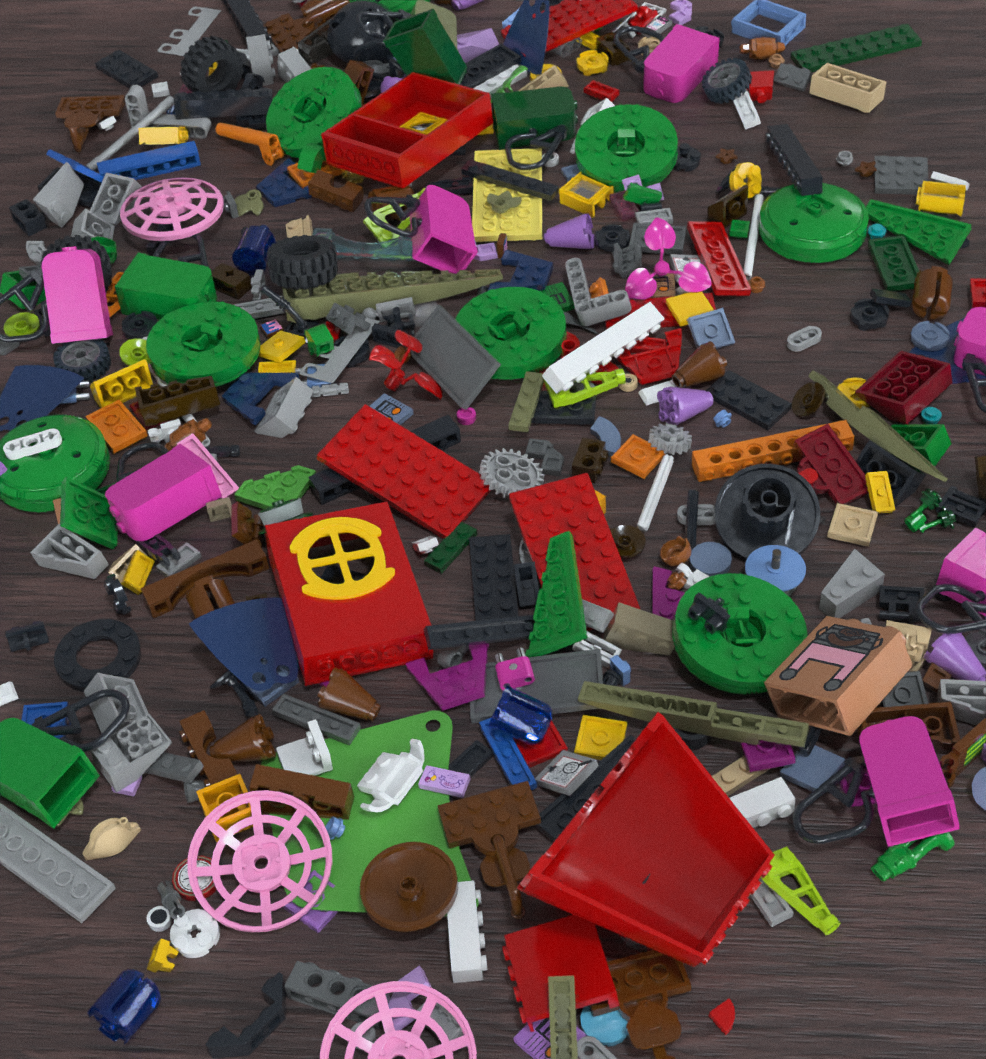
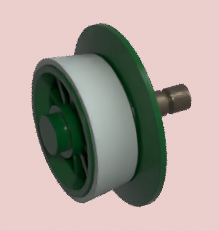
M294 498L285 502L283 499L275 501L271 507L261 510L258 515L265 526L310 517L313 513H303L301 498ZM265 527L258 531V533H266Z

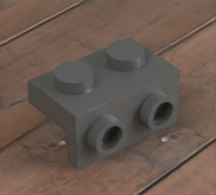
M781 63L773 81L775 84L805 92L808 82L811 81L812 73L807 68H797L792 64Z
M618 243L614 244V251L612 252L614 257L613 268L616 273L620 274L622 279L630 276L634 270L642 268L641 246L639 243L621 249Z
M334 303L326 317L327 320L348 334L352 333L356 325L367 331L371 325L365 321L366 317L359 312L353 313L355 309L346 304L343 307Z

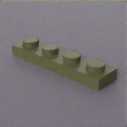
M526 371L509 422V430L529 431L544 385L543 373Z

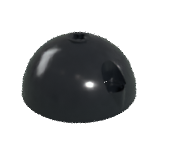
M356 0L340 8L332 20H330L327 31L329 46L337 57L349 63L350 60H354V51L359 45L376 40V38L365 34L357 26L356 16L362 11L392 12L387 6L373 0ZM362 18V23L374 32L386 36L390 30L382 18ZM390 18L393 23L399 21L398 18ZM376 45L364 49L359 54L361 62L378 60L382 64H387L389 59L394 58L389 48L384 45Z

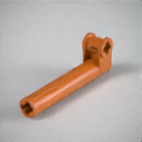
M221 122L216 126V133L219 136L259 146L262 158L269 166H272L277 159L284 157L279 138L275 134Z

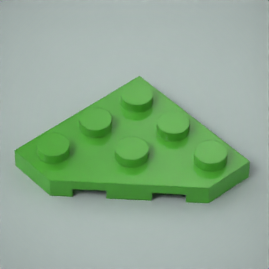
M297 465L291 467V470L280 473V471L264 475V478L253 481L250 479L244 481L234 494L235 500L266 509L271 507L273 502L281 499L285 502L294 498H301L310 486L308 477L316 474V470Z

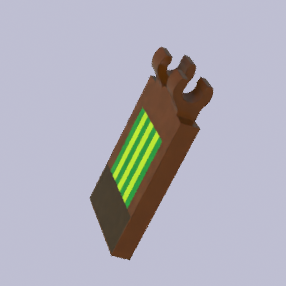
M986 718L957 742L949 754L941 757L940 767L948 764L945 768H942L944 777L949 778L947 781L948 788L952 787L955 778L981 755L983 744L986 743Z

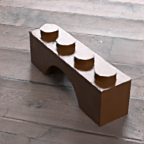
M204 710L179 721L182 730L178 732L183 743L188 742L189 744L187 750L190 757L200 760L204 765L199 775L205 776L206 779L203 780L205 787L238 775L230 758L217 759L207 754V750L216 740V736Z

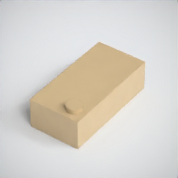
M826 63L812 75L809 93L859 109L861 112L869 113L884 99L886 81Z

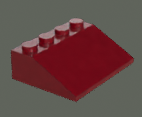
M900 351L855 391V395L888 419L908 424L953 383L950 363Z

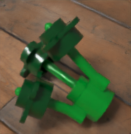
M929 488L921 491L923 495L919 499L922 501V504L916 511L904 519L907 527L912 532L919 530L923 533L926 529L941 524L943 528L950 526L953 530V522L956 521L955 515L951 510L947 511L945 506L941 507L942 511L937 513L938 520L925 524L927 519L922 512L926 508L933 510L935 507H939L942 498L936 491H931Z

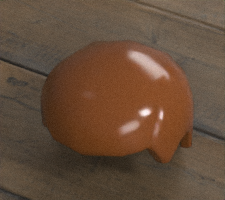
M681 536L666 542L660 550L662 561L669 566H679L681 563H686L692 553L688 539H683Z

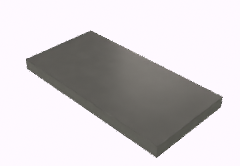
M439 304L414 336L421 342L422 351L420 353H416L412 349L410 351L411 356L465 410H467L501 365Z
M594 649L528 657L535 681L532 684L522 686L518 690L516 688L502 690L495 669L497 662H488L486 664L485 697L470 701V719L473 724L499 714L503 720L600 709L579 702L578 697L584 681L603 684L601 650Z

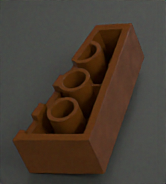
M951 702L875 708L857 728L859 737L861 732L869 726L883 723L887 720L913 716L924 722L935 753L947 755L952 751V747L960 741Z
M259 764L255 766L249 786L251 792L268 790L294 796L314 810L319 818L335 817L337 819L349 820L355 797L351 783ZM260 801L261 814L293 816L297 810L281 802Z

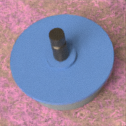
M768 545L756 549L748 556L745 563L746 575L760 578L773 584L789 596L803 581L806 574V565L803 558L796 551L785 546Z

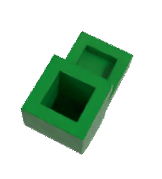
M308 143L300 154L297 168L311 173H316L318 169L321 170L323 160L326 161L324 147Z
M324 324L304 331L308 341V351L311 355L316 354V356L334 350L333 337Z

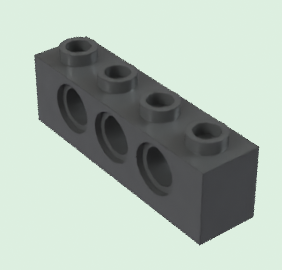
M300 961L296 962L284 986L288 999L335 1015L349 999L361 991L372 987L359 978H348L335 970L329 969L327 971L319 968L314 963H303ZM315 983H321L317 987H311ZM337 991H344L342 994L334 995ZM386 993L387 1003L389 1004L390 995ZM376 998L368 999L357 1006L346 1019L359 1023L378 1013L379 1009ZM382 1021L376 1023L373 1027L380 1029Z

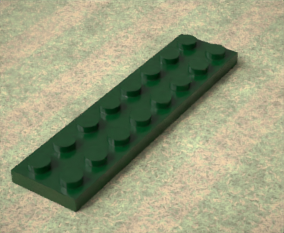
M902 24L826 44L798 49L791 52L790 58L798 68H807L812 73L818 71L826 63L840 66L919 47L922 45V40L908 24Z

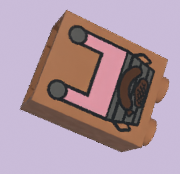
M826 616L764 682L777 716L792 721L809 723L810 726L851 736L912 667L905 646L906 639L900 630L892 626L880 627L865 624L856 619L845 620Z

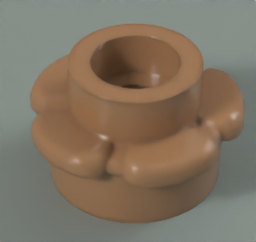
M774 54L769 59L770 67L778 69L780 64L785 62L780 54Z

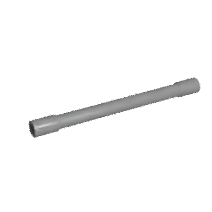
M171 96L164 99L153 111L98 157L89 162L86 167L96 171L98 169L97 162L108 160L139 133L138 128H146L157 117L174 105V99Z

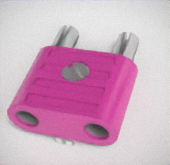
M519 648L517 649L518 658L504 661L503 655L499 653L500 662L498 654L495 655L497 662L495 669L502 690L514 688L518 690L522 686L532 684L535 681L530 659L525 655L523 648H520L522 657Z

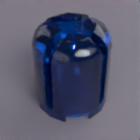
M506 685L488 726L528 745H536L543 739L548 730L549 723L553 717L552 707L537 698Z
M126 969L122 971L87 1011L88 1017L90 1018L93 1015L101 1025L98 1028L100 1032L114 1042L118 1039L124 1040V1045L157 1008L161 1000L160 991L156 983L149 977L142 980L144 973L139 970Z

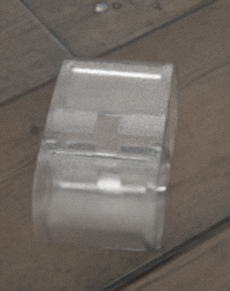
M578 37L551 49V51L565 58L580 49L582 39Z

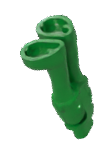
M946 832L926 837L912 850L909 847L917 840L890 846L883 855L877 858V863L871 867V871L882 882L890 877L894 879L897 875L915 868L916 863L933 848L938 846L944 851L950 850L955 845L951 834Z

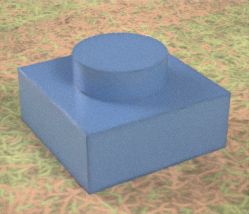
M618 655L610 658V670L615 671L621 676V685L625 686L630 683L631 668L629 664Z

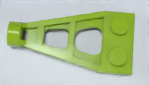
M426 188L422 189L419 193L414 194L412 196L419 199V197ZM387 205L373 213L380 220L388 223L385 220V216L396 212L391 205ZM410 216L402 221L397 228L406 230L410 225ZM369 217L363 220L364 224L384 249L401 237L379 227Z
M621 368L612 372H594L591 375L587 373V376L580 382L583 384L584 389L576 393H571L570 390L566 392L561 390L556 394L545 379L544 384L552 404L556 408L577 403L615 388L620 384H625L624 370ZM601 380L603 383L595 387H590L588 381Z
M787 847L774 851L775 856L769 863L773 867L764 878L761 876V879L816 928H819L825 936L833 933L841 923L828 910L803 865ZM792 874L796 877L801 888L791 890L780 878ZM808 895L815 907L810 908L799 897Z

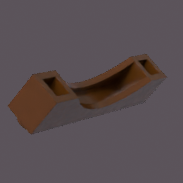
M256 539L140 589L153 618H156L174 610L179 601L186 595V591L188 594L195 587L194 582L208 576H212L213 579L229 576L252 577L268 570L269 565L266 554Z

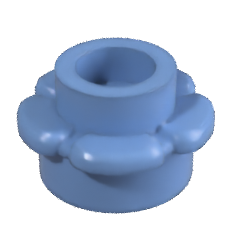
M726 410L717 413L713 418L716 427L721 426L724 428L731 423L730 418L732 414Z
M331 817L327 822L325 828L330 840H333L335 837L339 838L345 830L343 819Z

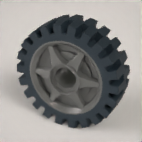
M728 58L727 61L725 59L721 60L720 64L719 62L715 63V67L711 66L710 71L707 70L705 72L706 75L703 76L702 87L711 102L723 104L724 101L728 103L729 99L733 101L736 96L738 98L741 96L740 93H745L746 89L750 87L749 84L752 82V76L742 59L733 58L732 60Z
M100 338L68 343L63 342L62 347L59 346L53 356L56 368L74 372L84 378L82 381H89L90 383L94 382V378L98 380L100 375L104 376L106 371H109V366H111L108 347Z

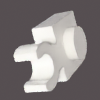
M177 419L160 424V429H149L148 433L151 442L159 443L163 439H165L166 443L169 442V435L181 425L180 420Z

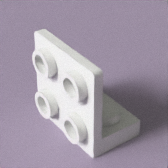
M316 719L307 722L309 731L306 732V738L276 748L284 770L313 776L333 770L330 753Z

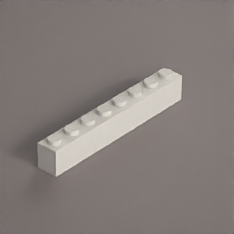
M649 302L549 366L542 377L556 394L561 390L566 392L574 385L575 381L579 383L587 376V373L591 375L599 369V365H607L613 356L615 358L619 357L625 348L631 349L636 345L637 340L641 342L649 336L648 333L654 334L661 328L659 324L664 320V317Z

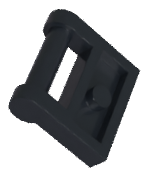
M951 485L942 498V502L939 503L940 506L936 509V512L939 513L942 511L941 507L945 506L947 511L951 510L957 521L975 528L986 512V499H979Z

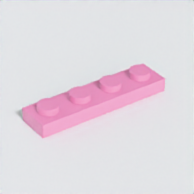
M194 434L177 443V445H184L210 464L222 494L220 499L234 497L239 487Z

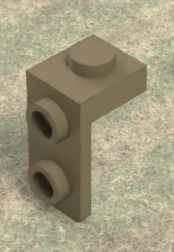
M229 497L206 503L210 522L229 517L232 521Z

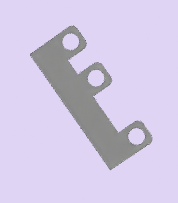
M192 7L188 15L199 16L197 21L189 31L182 29L173 30L169 37L181 39V41L177 45L164 43L158 49V52L184 56L185 52L189 51L188 48L194 45L195 41L199 40L221 10ZM201 9V12L193 14L192 10ZM177 31L183 32V35L179 37L173 34ZM164 46L172 47L169 51L162 50Z
M366 318L365 321L371 324L368 331L356 325L352 333L347 335L339 347L334 346V350L331 353L319 355L329 359L324 366L307 363L300 370V375L334 383L371 334L372 326L380 321ZM313 366L317 369L313 374L305 373L307 367Z

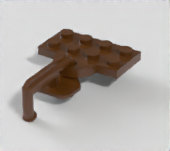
M338 0L310 13L306 18L293 20L289 13L283 14L272 21L266 22L263 26L267 28L268 34L272 37V44L278 49L279 53L295 47L300 54L313 48L309 41V38L313 35L327 34L329 22L332 20L330 15L337 13L340 8L350 2L349 0Z
M125 95L62 97L55 112L56 117L65 119L64 125L70 130L73 148L76 152L81 151L90 127L96 125L104 116H120L125 104Z
M525 781L437 805L449 849L473 842L476 849L486 855L480 864L484 882L491 887L506 884L512 905L511 915L516 919L522 918L525 915V908L522 904L520 890L517 888V881L524 879L530 871V864L526 853L514 847L519 839V829L541 823L529 782Z
M655 950L607 962L620 1006L610 1009L607 1000L592 1004L590 1008L593 1017L618 1010L621 1016L628 1021L626 1026L627 1032L634 1047L643 1050L652 1048L655 1059H676L673 1056L667 1055L664 1044L675 1042L682 1033L677 1014L667 1008L668 997L691 991V983L683 962Z

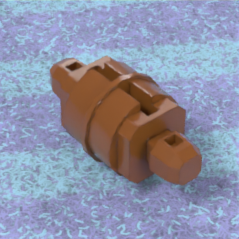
M759 37L751 39L749 43L740 45L739 50L741 54L749 53V58L763 60L770 59L772 55L783 52L785 44L776 42L775 38Z
M206 418L197 423L192 419L180 425L169 435L170 441L164 447L171 451L172 448L177 446V443L191 434H194L202 443L206 439L205 432L212 427L210 420Z

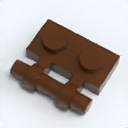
M237 501L231 505L232 536L243 544L257 539L262 548L264 536L258 533V531L264 528L259 515H254L252 518V511Z

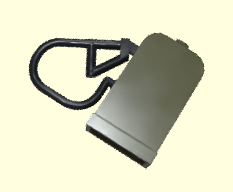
M424 0L416 1L411 14L404 10H398V12L362 11L356 16L357 26L365 34L376 39H384L385 35L368 29L362 23V18H382L390 29L393 25L390 18L402 20L434 9L438 19L457 49V22L454 13Z

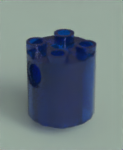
M266 225L250 226L245 229L232 254L233 263L238 270L249 275H255L256 269H266L268 265L267 252L270 246L277 242L275 236Z

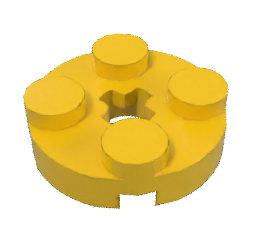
M588 50L582 52L579 58L577 57V68L585 76L607 71L608 56L604 52L600 54L597 53V50Z
M749 162L737 164L729 178L731 190L733 191L748 185V198L760 193L762 183L760 167ZM746 177L748 179L747 184L743 181Z

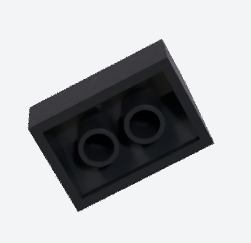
M871 440L867 442L856 460V463L865 475L869 472L887 471L895 507L915 493L926 474L891 454Z

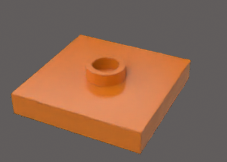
M632 434L611 456V463L645 479L666 454H664L663 450L657 451V447H651V443Z

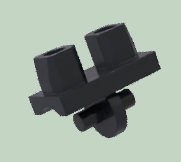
M700 592L695 595L693 604L687 614L694 621H697L700 617L706 620L704 627L711 634L718 630L723 632L727 628L726 625L730 619L727 610L722 607L725 600L720 597L714 601L711 598H706Z
M41 621L32 622L31 625L24 627H12L10 630L5 631L11 652L25 648L27 651H30L33 646L49 643L44 622Z

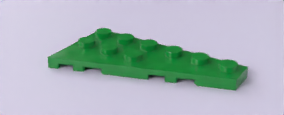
M872 199L866 205L871 221L881 224L897 236L904 235L907 242L947 265H950L971 231V224Z
M570 531L550 538L546 555V571L543 572L541 578L543 585L538 593L533 616L535 621L533 632H530L529 635L530 647L529 650H526L525 654L527 657L543 656L588 638L574 540Z

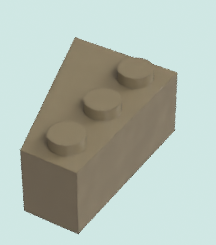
M618 603L613 612L614 616L604 631L603 640L623 650L670 655L675 648L672 638L673 620Z

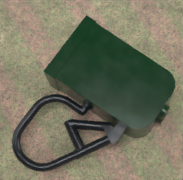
M434 9L394 22L384 39H376L359 45L353 55L354 61H360L359 54L364 49L376 45H384L389 48L395 59H389L390 75L373 73L372 78L384 80L386 76L397 77V69L406 76L415 72L460 85L467 73V66L438 19Z
M551 87L491 93L493 125L499 150H505L507 161L512 167L519 170L540 168L547 163L561 141L571 140L575 137L576 124H578L575 110H578L577 100L573 99L570 89L566 87ZM522 146L548 149L544 157L539 162L533 164L517 163L513 160L511 148Z

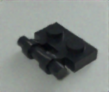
M880 585L879 607L888 608V611L880 610L879 619H888L894 622L895 620L908 621V623L921 622L916 615L915 608L917 602L924 596V588ZM896 609H908V612H899Z

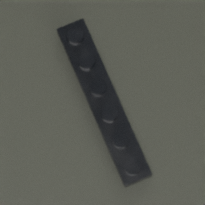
M469 159L461 168L462 175L548 201H552L559 193V186L475 160Z
M534 615L430 625L424 628V634L428 650L529 639L530 632H533L535 621L533 620Z

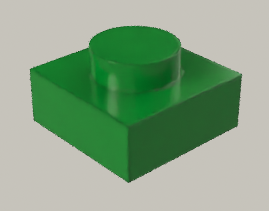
M732 220L730 236L747 238L750 221Z

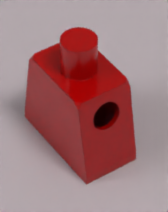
M774 70L750 72L752 82L749 84L750 87L747 91L751 100L758 103L771 100Z

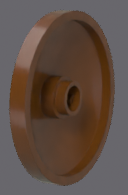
M422 842L400 843L383 850L368 864L360 883L361 899L371 919L384 928L400 932L424 929L439 921L451 909L458 893V877L450 857L441 849Z

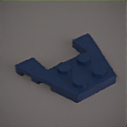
M290 158L256 185V190H259L262 197L274 207L296 202L295 199L302 197L305 199L312 198L309 195L308 186L301 188L288 177L290 174L287 167L296 164Z
M505 250L501 259L502 265L517 266L510 282H493L490 284L488 291L503 287H525L538 291L545 290L554 269L553 262Z
M244 373L222 395V399L235 411H239L244 418H248L253 425H257L266 413L263 408L256 407L255 405L274 386L283 387L295 377L299 379L300 377L298 373Z

